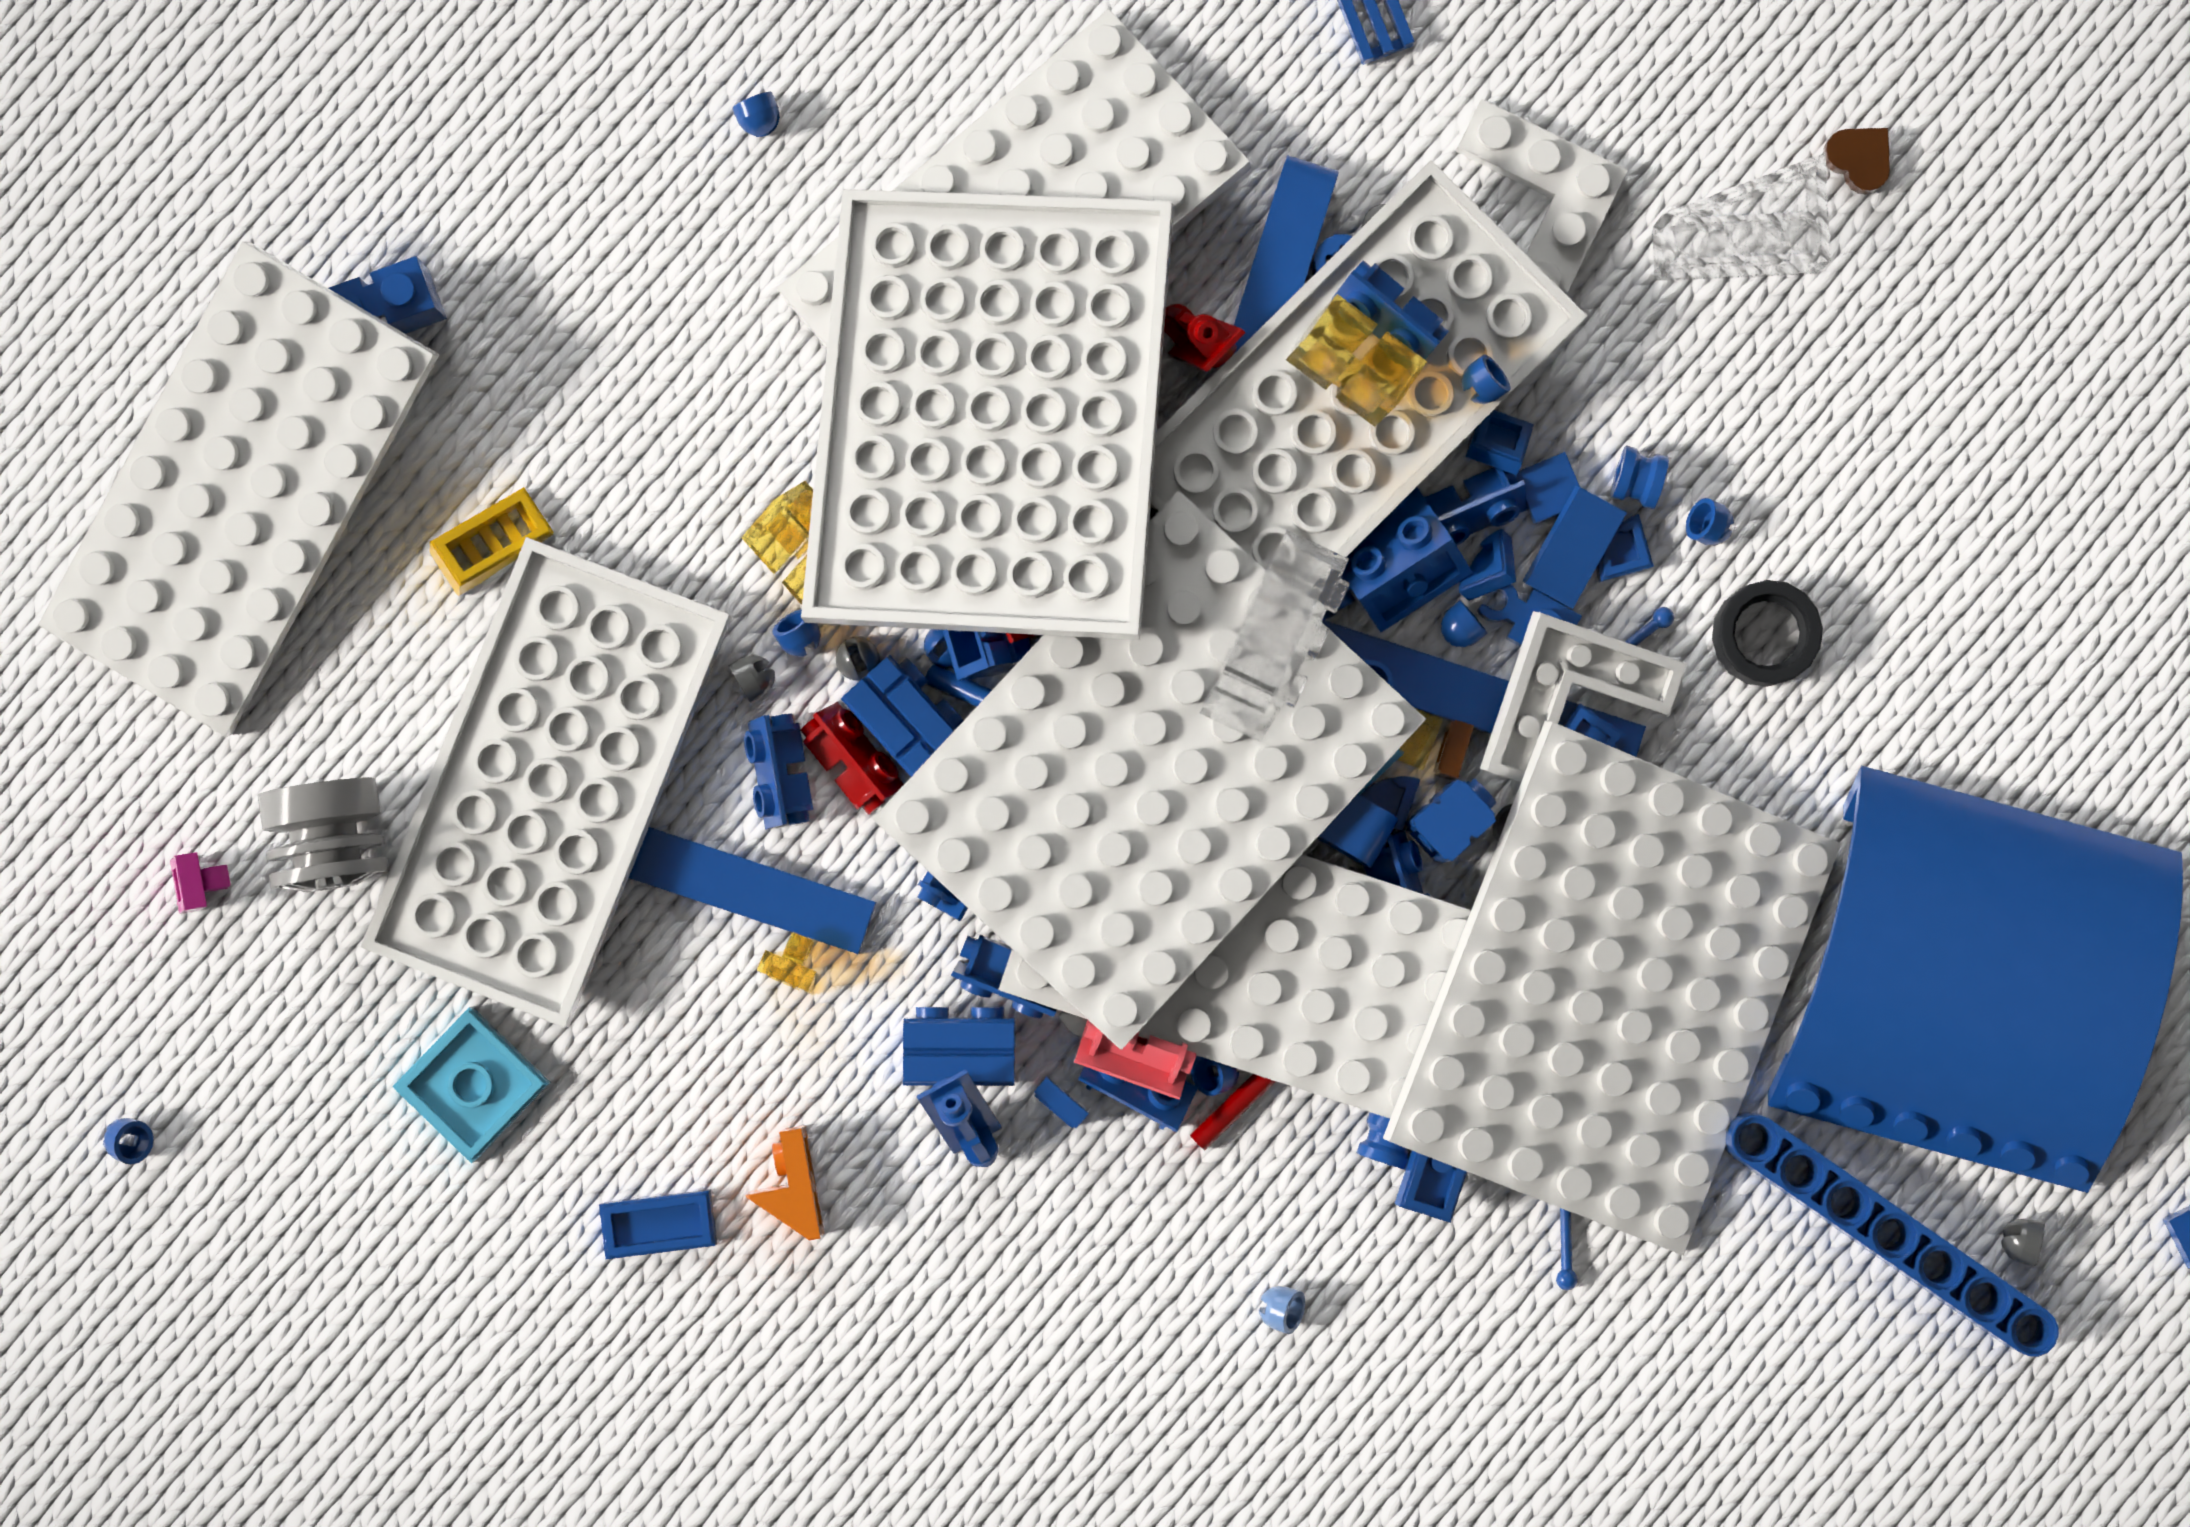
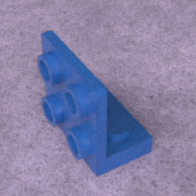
M1418 487L1338 565V569L1380 633L1473 573L1454 540Z

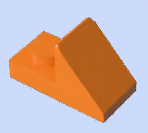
M806 1125L783 1129L779 1132L781 1142L773 1143L772 1150L777 1175H787L788 1184L750 1191L745 1196L809 1241L821 1239L825 1232Z

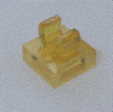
M792 932L782 957L765 950L757 968L758 973L811 995L819 974L804 965L814 945L813 940Z

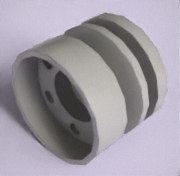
M363 777L314 782L273 789L257 795L262 831L289 833L290 838L289 844L266 852L267 861L293 860L294 869L269 874L271 889L288 888L303 892L337 889L358 885L374 875L389 872L386 857L361 859L360 852L363 849L384 845V836L360 834L357 831L356 824L381 814L376 778Z

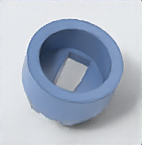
M1275 1286L1269 1288L1261 1297V1300L1267 1303V1306L1259 1308V1315L1263 1323L1270 1328L1286 1334H1292L1298 1328L1304 1314V1293L1289 1287Z

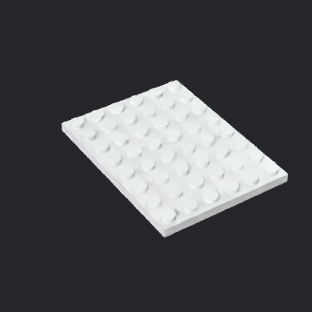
M843 189L801 618L805 623L1140 640L1174 213L1172 201Z
M1178 490L1149 522L1140 640L1043 635L872 820L1111 1042L1122 1050L1418 729L1426 718Z
M1545 721L1383 1139L1684 1256L1725 1149L1726 1131L1729 1124L1737 1117L1841 843L1557 723Z

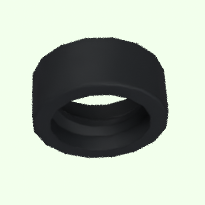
M1764 580L1740 588L1723 602L1714 618L1712 642L1717 659L1730 675L1746 684L1768 687L1795 679L1812 665L1821 649L1823 626L1817 607L1805 592L1787 582ZM1762 601L1776 602L1787 608L1795 617L1799 629L1798 645L1793 654L1784 662L1772 666L1758 665L1747 659L1739 650L1735 638L1736 622L1742 612L1750 605Z

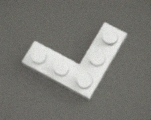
M1481 98L1455 152L1552 199L1526 255L1567 295L1628 170Z
M1533 611L1480 769L1521 782L1544 722L1559 723L1572 683L1669 716L1687 664Z

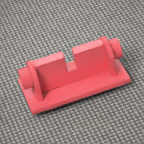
M1087 1019L1074 1063L1169 1097L1180 1099L1187 1074H1190L1196 1058L1195 1052L1187 1050L1188 1044L1182 1042L1180 1046L1152 1035L1149 1036V1039L1138 1036V1032L1120 1050Z

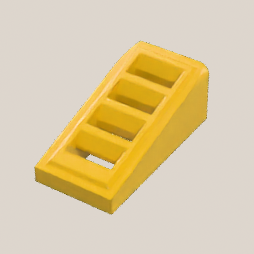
M523 487L430 541L429 552L455 593L460 596L515 561L519 556L526 537L542 543L551 537L554 532ZM515 509L531 531L523 537L508 516ZM495 522L499 524L511 542L505 548L502 547L489 527ZM477 534L491 553V556L486 559L482 558L471 541V538ZM457 547H460L472 566L465 571L451 552Z

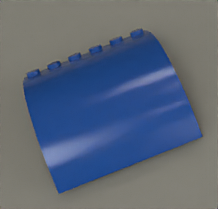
M1861 765L1843 805V820L1853 822V829L1843 884L1832 929L1803 1020L1789 1053L1785 1054L1768 1090V1106L2088 1193L2109 1157L2131 1112L2159 1032L2178 946L2183 898L2182 852Z

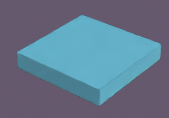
M469 1007L393 1085V1088L470 1163H474L551 1082L474 1007Z

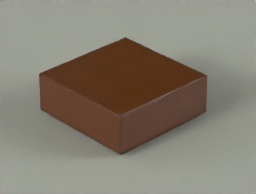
M1454 720L1446 725L1433 769L1434 775L1452 781L1459 778L1474 725Z

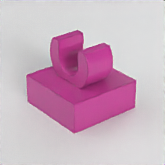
M197 852L176 855L170 859L179 914L203 910L207 907L206 892L224 890L231 887L227 865L200 869Z

